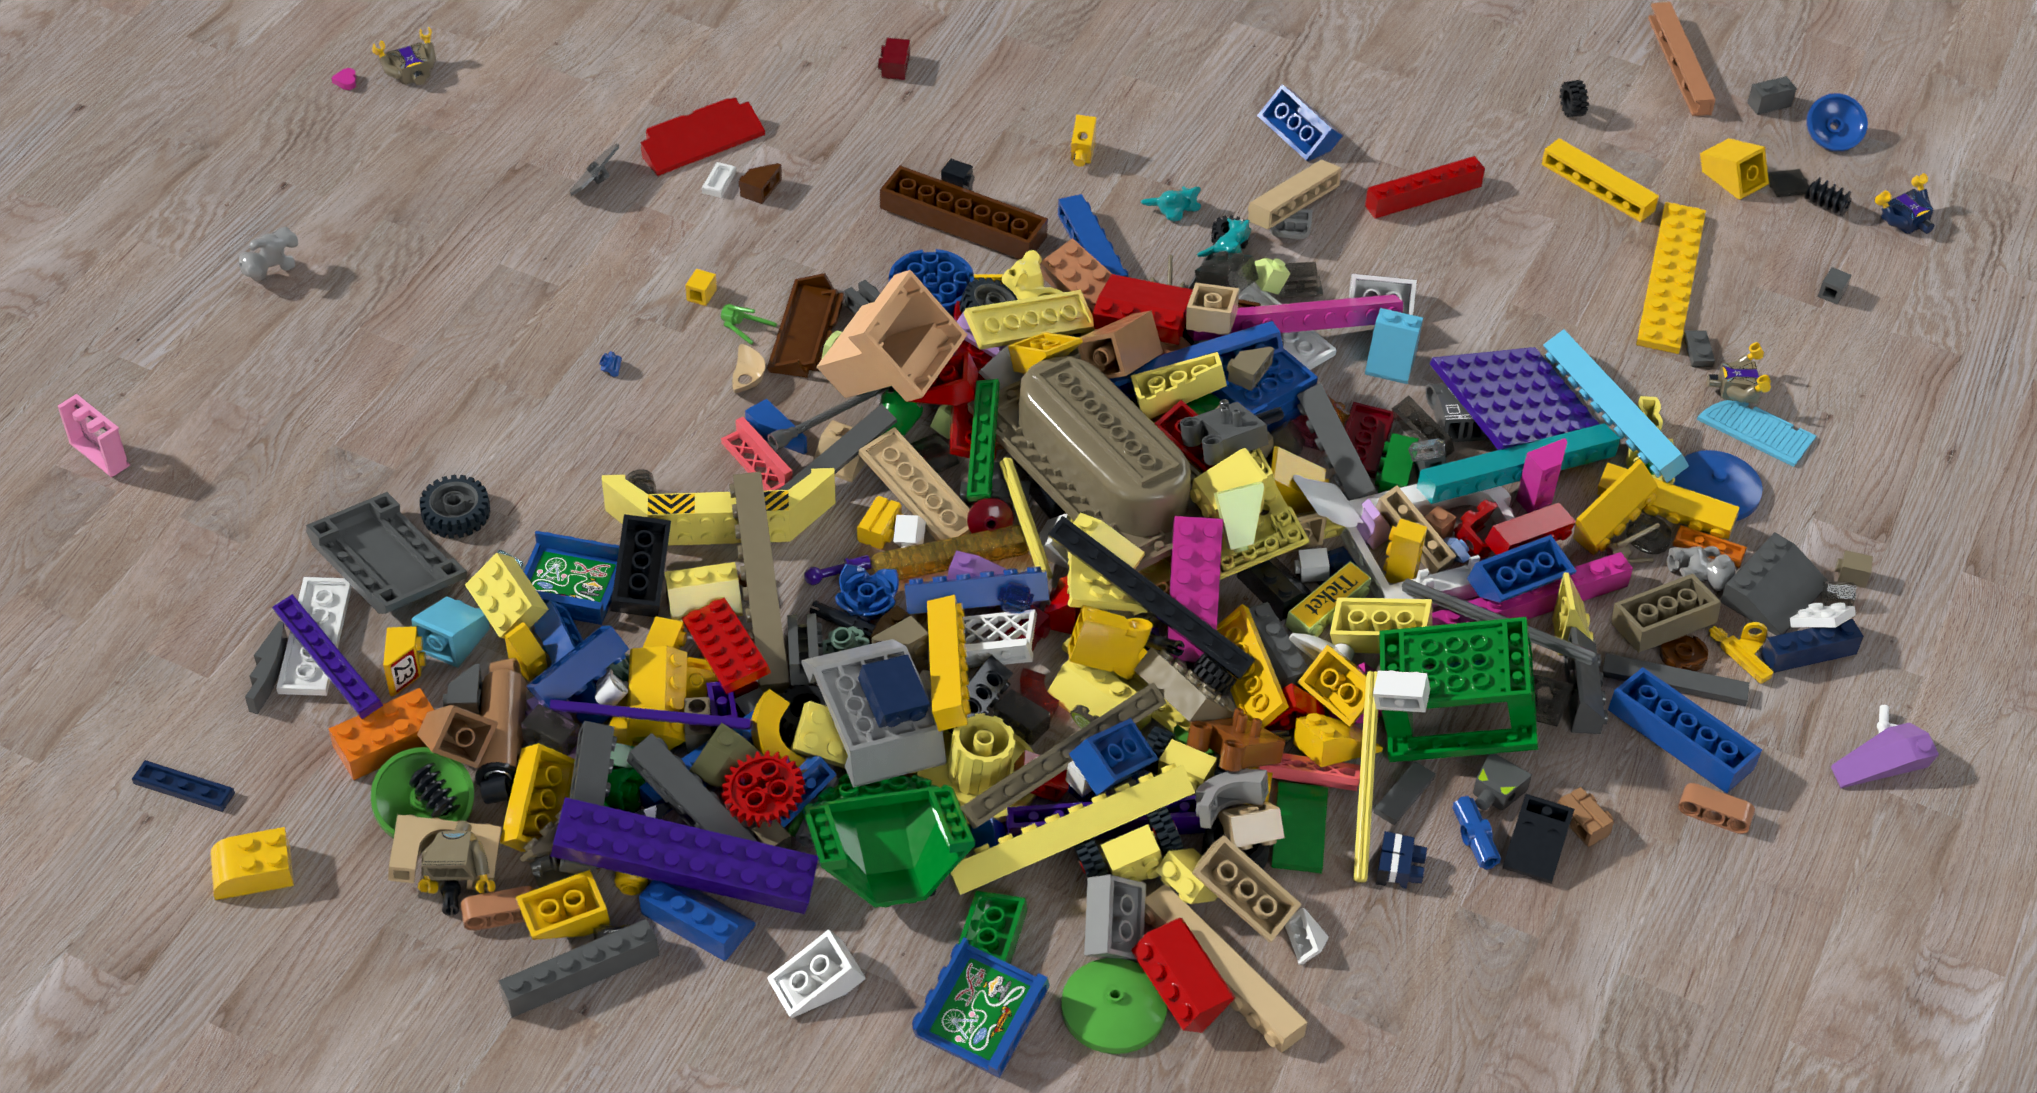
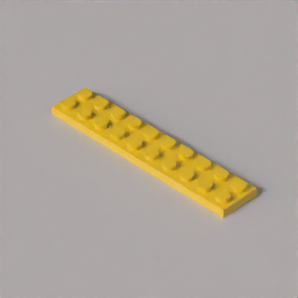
M1665 202L1636 341L1637 346L1679 354L1706 210L1679 205L1677 203Z

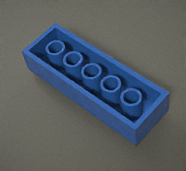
M1642 667L1616 688L1612 695L1608 711L1726 794L1755 769L1762 752L1761 748Z

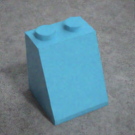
M1380 308L1375 323L1365 375L1408 384L1417 354L1423 317Z
M450 597L443 598L414 616L411 620L412 627H417L418 636L423 637L422 652H426V655L459 668L490 629L489 621L480 608L471 607L461 600H455Z

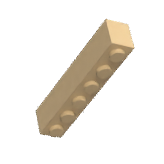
M1324 160L1316 162L1251 201L1248 206V220L1265 229L1272 228L1340 185L1342 168Z

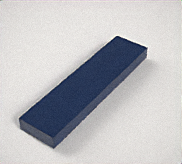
M144 760L132 778L135 785L220 812L224 811L235 794L232 787Z

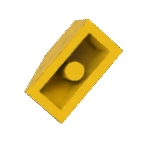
M524 622L505 635L508 659L516 658L518 660L521 675L530 682L547 669L545 652Z

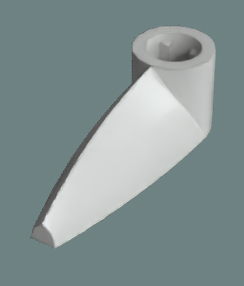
M1292 633L1289 637V640L1314 661L1326 645L1337 649L1350 661H1352L1354 656V650L1346 644L1334 645L1316 636Z

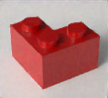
M1291 683L1282 689L1289 707L1264 728L1268 731L1295 729L1296 718L1316 713L1325 716L1323 704Z

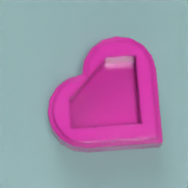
M345 68L331 77L332 83L344 90H352L356 87V72L352 68Z

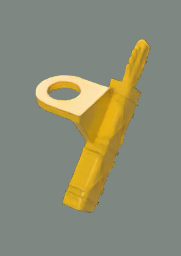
M1759 622L1746 624L1742 630L1740 640L1734 635L1728 638V633H1725L1722 628L1713 626L1709 629L1710 636L1715 641L1721 642L1720 648L1757 682L1763 684L1772 678L1774 672L1755 655L1764 645L1767 636V627ZM1752 628H1759L1762 630V632L1757 635L1751 634L1748 631Z

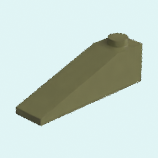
M721 722L689 771L699 776L700 779L709 785L719 787L727 783L725 775H732L730 767H739L737 760L746 762L747 754L753 759L755 758L756 751L759 750L743 736Z

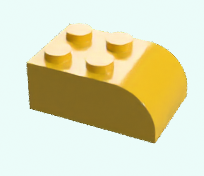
M285 827L227 837L217 842L211 849L215 900L294 886L290 844Z

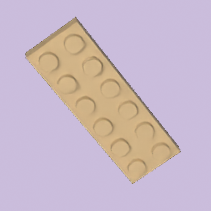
M895 427L859 449L858 455L913 515L920 516L926 521L925 529L944 549L970 533L967 524V515L970 510L968 506Z

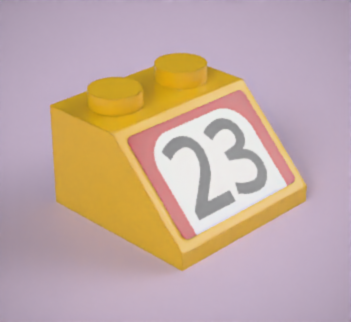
M417 627L387 628L383 667L390 696H396L421 677L422 666H426V652H422L423 637L418 636Z

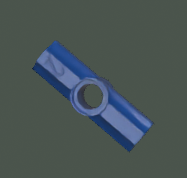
M1469 796L1460 797L1457 801L1453 802L1452 808L1461 826L1462 840L1466 846L1471 847L1479 867L1485 870L1491 869L1501 861V856L1492 839L1491 825L1487 819L1482 818L1473 798Z

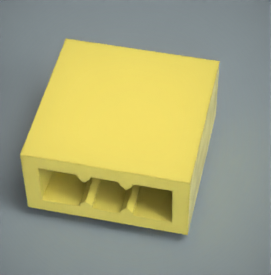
M1194 848L1168 851L1155 871L1161 876L1164 884L1173 887L1179 893L1180 899L1185 903L1197 904L1215 901L1218 896L1192 874L1198 861L1202 858Z

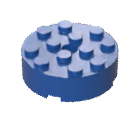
M936 249V252L924 253L923 250H917L904 255L893 264L889 272V281L894 275L911 270L946 311L951 314L953 319L956 301H961L966 287L974 280L973 269L966 260L957 254Z

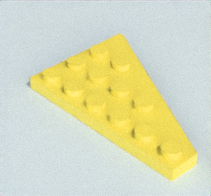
M1068 552L1069 601L1067 604L1069 607L1082 608V605H1086L1096 609L1147 613L1146 609Z

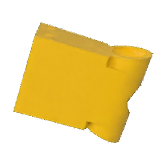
M1082 605L1068 644L1069 661L1109 672L1114 671L1121 677L1131 680L1135 675L1134 669L1140 661L1138 654L1146 645L1153 624L1146 619H1126L1121 615Z

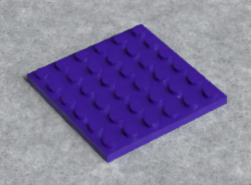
M1535 347L1433 357L1430 362L1431 367L1498 450L1600 424Z

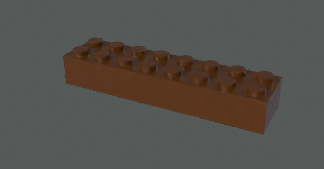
M900 165L880 188V209L1018 259H1022L1028 251H1037L1047 238L1048 218Z

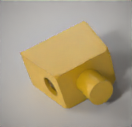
M1076 115L1071 141V161H1073L1074 165L1082 167L1085 163L1089 164L1092 161L1096 143V117ZM1082 133L1087 134V139L1081 138Z

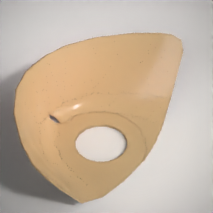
M740 344L738 347V361L732 378L734 393L756 387L762 382L765 371L764 358L756 350L745 344ZM742 375L752 377V381L749 384H741L738 379Z

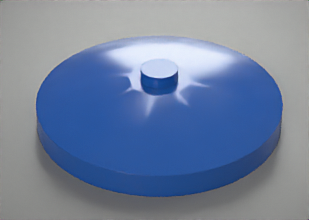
M1714 450L1697 451L1684 456L1689 467L1675 476L1673 485L1740 507L1736 521L1750 516L1757 509L1763 492L1762 482L1757 472L1747 462L1732 454Z

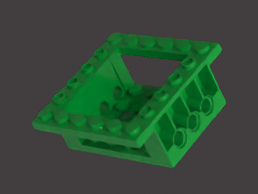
M1527 617L1379 631L1380 671L1427 673L1430 693L1426 709L1507 702L1511 728L1413 737L1412 711L1382 710L1388 737L1389 763L1538 750L1532 642H1530ZM1477 660L1485 661V663L1481 665L1473 664ZM1453 662H1459V663H1461V664H1460L1459 666H1457V667H1450V666H1449V665H1450L1451 663H1453ZM1429 664L1436 665L1433 669H1424Z

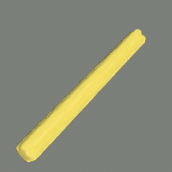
M1003 458L999 465L1034 565L1041 566V570L1046 569L1047 580L1049 581L1053 578V574L1013 460L1011 458Z

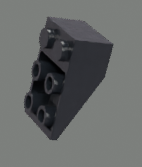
M1525 794L1502 869L1552 884L1575 809Z

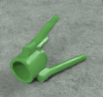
M727 304L721 312V319L725 321L724 326L733 330L751 345L754 342L734 326L735 324H740L743 318L774 327L777 326V323L746 314L755 313V309Z

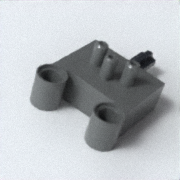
M1223 399L1220 401V408L1195 417H1187L1180 421L1182 443L1187 447H1195L1202 443L1204 462L1208 465H1217L1243 448H1246L1249 452L1269 445L1267 425L1282 420L1284 412L1281 407H1276L1254 415L1239 402L1229 404L1228 400Z

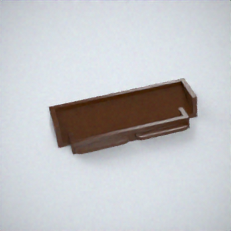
M825 273L795 279L768 362L767 369L770 373L807 378L810 370L819 371L817 365L822 359L824 344L832 335V328L837 325L845 298L843 293H839L837 289H834Z

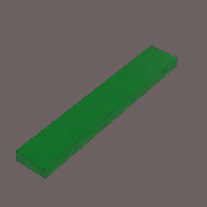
M998 379L976 381L967 485L968 501L991 498L1000 391Z

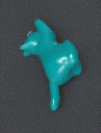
M1183 186L1181 191L1168 190L1159 198L1141 200V204L1158 206L1167 220L1180 221L1183 217V211L1197 212L1200 210L1201 204L1197 202V196L1201 192V188L1196 186L1190 189Z
M1228 218L1229 231L1220 237L1215 245L1199 252L1197 256L1206 257L1215 253L1219 257L1226 259L1228 263L1239 261L1242 255L1241 243L1249 238L1252 230L1249 227L1250 220H1231Z

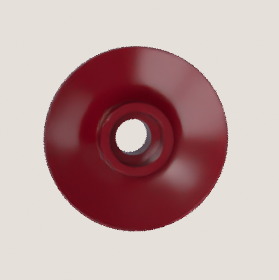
M981 499L968 512V528L978 539L984 541L999 540L1007 535L1012 528V510L1007 503L1000 499ZM993 520L995 524L987 525V522Z

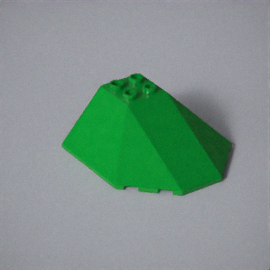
M845 774L839 779L838 785L828 787L818 795V801L814 804L808 803L803 809L821 868L875 908H885L904 903L913 904L918 901L927 900L975 846V840L960 808L961 806L954 789L945 784L942 788L932 785V780L917 775L912 776V778L901 775L853 788L848 774Z

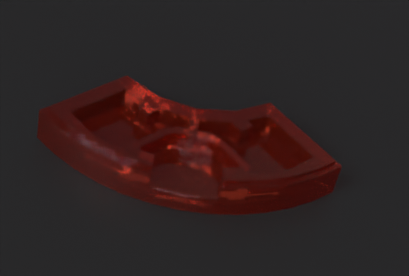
M1023 668L1020 676V694L1027 704V708L1034 715L1050 723L1059 706V700L1051 696L1046 690V675Z

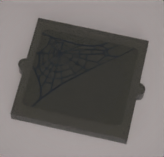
M1800 169L1768 172L1769 187L1773 189L1776 197L1806 194L1809 187L1808 179H1805Z

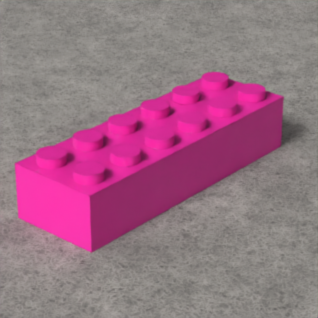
M1175 516L1169 595L1217 631L1223 519ZM1167 627V638L1180 640L1185 645V648L1177 647L1184 650L1182 655L1175 656L1171 654L1174 657L1173 660L1178 657L1184 662L1195 663L1203 652L1170 627Z

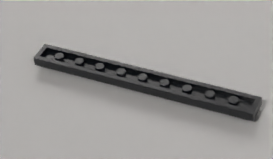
M1064 516L1059 519L1048 533V537L1239 680L1255 662L1253 657Z

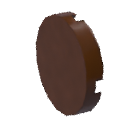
M1686 634L1663 643L1660 647V657L1667 666L1698 671L1707 663L1709 650L1700 638L1694 635L1692 638Z

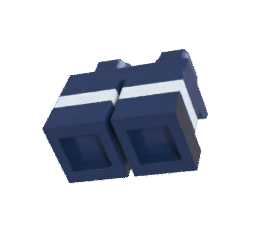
M1385 831L1376 885L1386 886L1387 882L1400 883L1402 888L1407 889L1408 882L1422 884L1425 867L1411 865V862L1425 864L1427 847L1414 845L1415 837Z

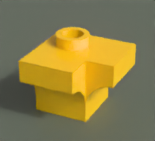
M688 657L686 698L706 697L707 683L718 682V679L705 659Z

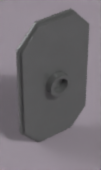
M619 143L606 149L586 168V172L570 190L571 197L583 190L592 180L600 184L610 177L609 172L604 166L619 149Z

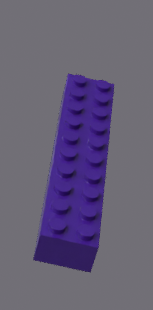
M566 797L551 851L552 857L800 914H805L809 905L818 863V856Z

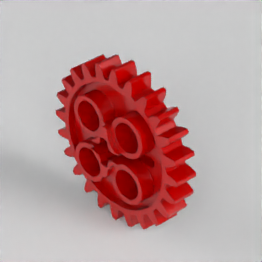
M769 750L765 752L764 756H761L759 751H756L755 758L752 759L747 754L746 762L737 760L739 767H730L732 775L724 776L727 783L722 784L724 790L722 797L725 801L726 809L730 811L732 817L737 816L739 823L746 819L749 827L754 821L757 823L758 828L762 826L763 822H766L768 827H771L772 820L775 819L780 824V817L782 815L790 818L788 811H797L796 803L803 802L801 795L805 794L803 787L805 785L801 769L797 768L795 761L790 762L788 755L781 759L778 751L773 757L770 755Z

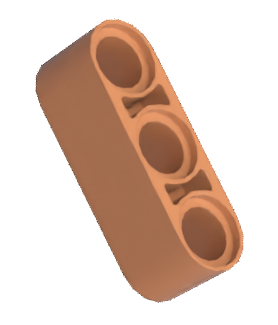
M1689 783L1685 786L1678 805L1679 810L1687 816L1739 834L1749 831L1755 814V807L1751 803L1696 783Z
M523 886L466 897L461 902L465 929L476 931L525 922L516 897L533 891L535 888Z

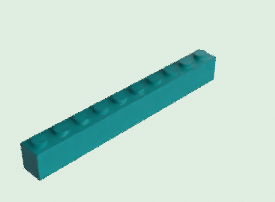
M1603 423L1422 469L1416 488L1431 504L1521 481L1527 453L1565 438L1567 445L1560 471L1616 456L1621 438Z

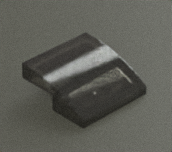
M1316 262L1285 264V267L1291 274L1279 293L1281 299L1323 296L1321 278L1317 273Z
M936 433L911 443L912 447L936 473L960 464L959 458L956 455L950 454V446Z

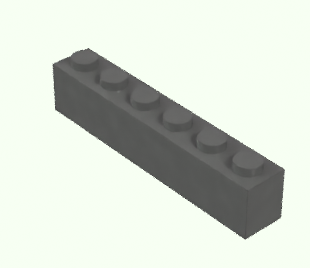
M1319 383L1299 393L1297 396L1301 403L1297 404L1302 416H1308L1309 420L1306 421V424L1311 434L1316 432L1318 438L1314 440L1320 451L1325 450L1327 456L1323 458L1329 469L1334 467L1336 473L1333 474V477L1338 487L1343 485L1345 489L1343 494L1347 500L1350 501L1378 494L1322 384Z
M584 721L578 735L570 799L604 806L605 797L608 798L611 783L607 782L608 774L612 773L614 760L610 759L611 751L615 750L617 736H613L614 726ZM561 859L559 871L579 874L590 870L592 873L595 868L598 869L599 867Z
M651 733L629 752L627 762L666 802H670L671 807L689 826L757 842L754 833L749 828H744L738 822L737 816H731L730 811L720 803L719 797L714 792H709L703 786L699 776L691 773L685 767L683 760L679 756H674L668 750L666 743L661 738H656Z
M647 919L498 980L502 999L511 1018L658 957L657 938Z

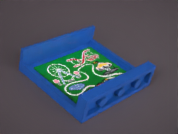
M535 531L536 545L524 573L544 603L547 604L551 600L567 607L573 620L602 625L612 601L619 545Z
M963 937L961 943L954 946L950 955L952 959L948 966H944L938 975L939 982L935 989H931L925 998L926 1005L922 1012H918L915 1015L912 1029L917 1038L1000 1078L1050 987L1048 977L1040 973L1034 976L969 945L967 938Z

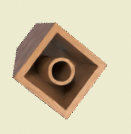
M449 705L427 712L417 735L431 752L477 768L498 722L457 706Z

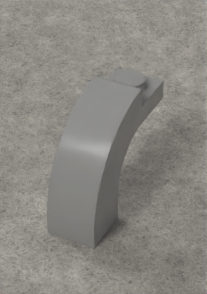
M1242 769L1238 772L1229 771L1203 782L1195 791L1196 816L1200 817L1201 828H1211L1217 814L1228 806L1235 804L1263 805L1269 792L1267 770Z

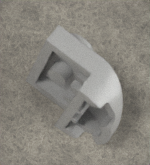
M1299 210L1270 228V233L1281 238L1306 239L1311 232L1313 210Z

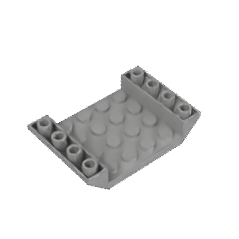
M890 639L802 660L801 663L809 683L816 681L847 752L848 758L845 769L853 788L946 764L943 731L938 732L932 713V704L905 645ZM908 654L929 700L926 716L919 721L913 722L910 720L902 722L895 727L886 726L879 728L858 680L861 667L865 664Z

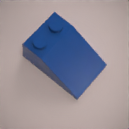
M1131 718L1085 739L1069 753L1096 796L1112 789L1159 760Z

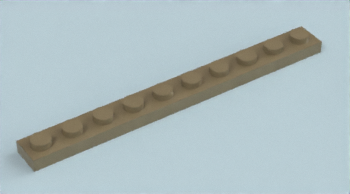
M1154 682L962 805L960 807L972 828H977L1067 769L1068 764L1073 761L1069 753L1085 739L1129 718L1136 724L1165 705V699Z

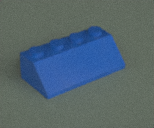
M1283 84L1257 115L1306 161L1331 152L1343 137L1337 129L1300 96Z
M1552 535L1475 563L1467 580L1479 597L1500 603L1560 580L1563 577V573L1573 575L1577 570Z
M602 625L525 687L547 710L553 711L550 709L551 699L567 701L566 699L571 695L575 694L577 696L588 688L586 683L593 678L595 680L601 678L607 673L605 668L610 664L614 663L616 665L626 657L625 652L629 648L612 626Z
M653 880L639 896L642 915L725 962L756 926V922L696 889Z

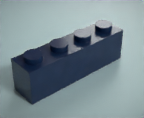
M1849 619L1837 627H1813L1767 637L1761 657L1765 664L1776 673L1856 655L1864 636L1855 621Z

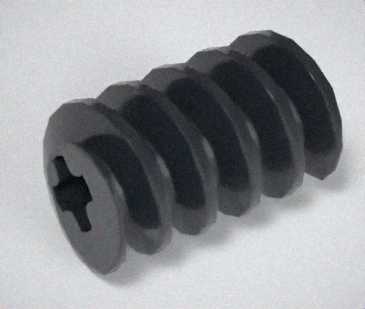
M1821 177L1813 181L1808 187L1804 199L1810 198L1812 203L1818 201L1820 207L1825 205V209L1830 210L1832 208L1835 214L1840 211V216H1844L1852 201V198H1850L1851 191L1844 195V188L1841 187L1836 191V184L1828 188L1829 181L1827 180L1822 185Z
M431 763L417 770L411 777L409 784L412 788H416L415 794L419 797L421 796L420 802L426 805L427 812L432 813L431 818L443 820L455 813L461 805H453L457 800V796L448 797L452 789L451 787L442 788L447 781L446 779L437 781L441 772L436 771L432 773L431 771L436 767V764Z

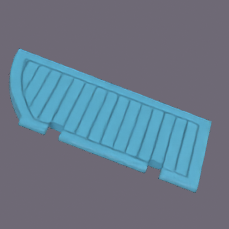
M1725 400L1708 407L1697 417L1698 421L1793 467L1817 437L1802 428H1799L1798 431L1792 429L1794 427L1793 424L1756 406L1751 409L1748 407L1749 403L1746 402L1740 403L1738 401Z

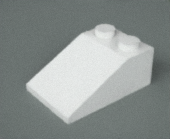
M827 930L767 977L791 1018L846 995L866 979L843 940L830 930Z

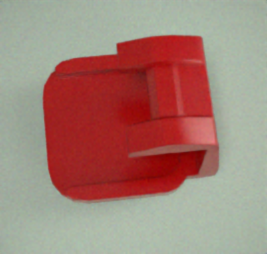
M1485 499L1477 506L1479 511H1467L1461 517L1463 522L1458 524L1453 530L1455 538L1458 540L1462 539L1465 543L1466 540H1469L1473 544L1474 550L1469 548L1468 554L1470 557L1479 555L1480 561L1487 559L1492 550L1476 534L1486 527L1484 524L1498 507L1496 502Z

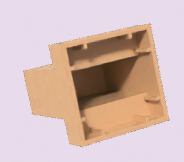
M908 270L894 275L875 302L862 305L817 365V368L844 398L892 386L907 402L922 398L968 334L915 274Z

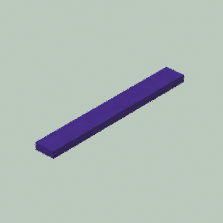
M293 594L272 607L277 616L284 622L285 626L361 719L383 706L380 699Z
M550 700V709L559 712L719 727L722 722L729 728L743 730L752 729L753 720L746 718Z

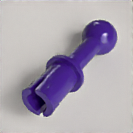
M868 555L849 560L844 558V564L823 569L809 567L804 572V579L810 585H817L821 582L822 578L841 574L845 564L857 565L865 570H870L872 568L871 561Z

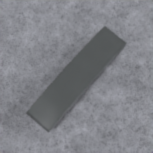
M282 621L276 624L254 654L257 666L249 675L252 687L245 695L249 712L257 715L269 698L281 671L287 644V634L284 622Z

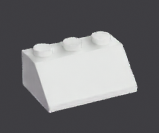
M1352 274L1349 298L1396 295L1403 301V313L1413 315L1417 280Z

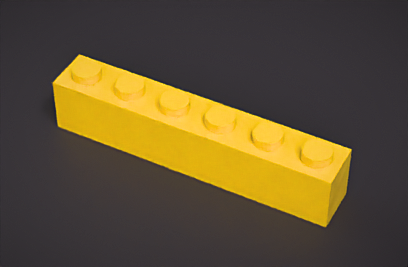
M1558 138L1544 149L1541 165L1640 223L1655 212L1659 195L1564 140Z
M1607 462L1598 484L1597 495L1601 496L1628 469ZM1653 478L1658 485L1657 498L1652 505H1646L1642 509L1646 514L1651 516L1658 515L1666 518L1671 523H1682L1688 525L1691 529L1702 530L1710 533L1712 536L1729 540L1740 507Z

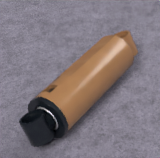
M516 658L491 662L490 673L484 677L482 682L480 715L498 722L478 767L475 769V781L481 789V795L485 804L508 801L510 799L521 749L523 748L527 693L525 686L527 683L521 675L520 664Z

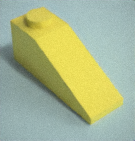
M1080 513L1073 522V524L1133 569H1136L1145 555L1144 551L1102 520Z

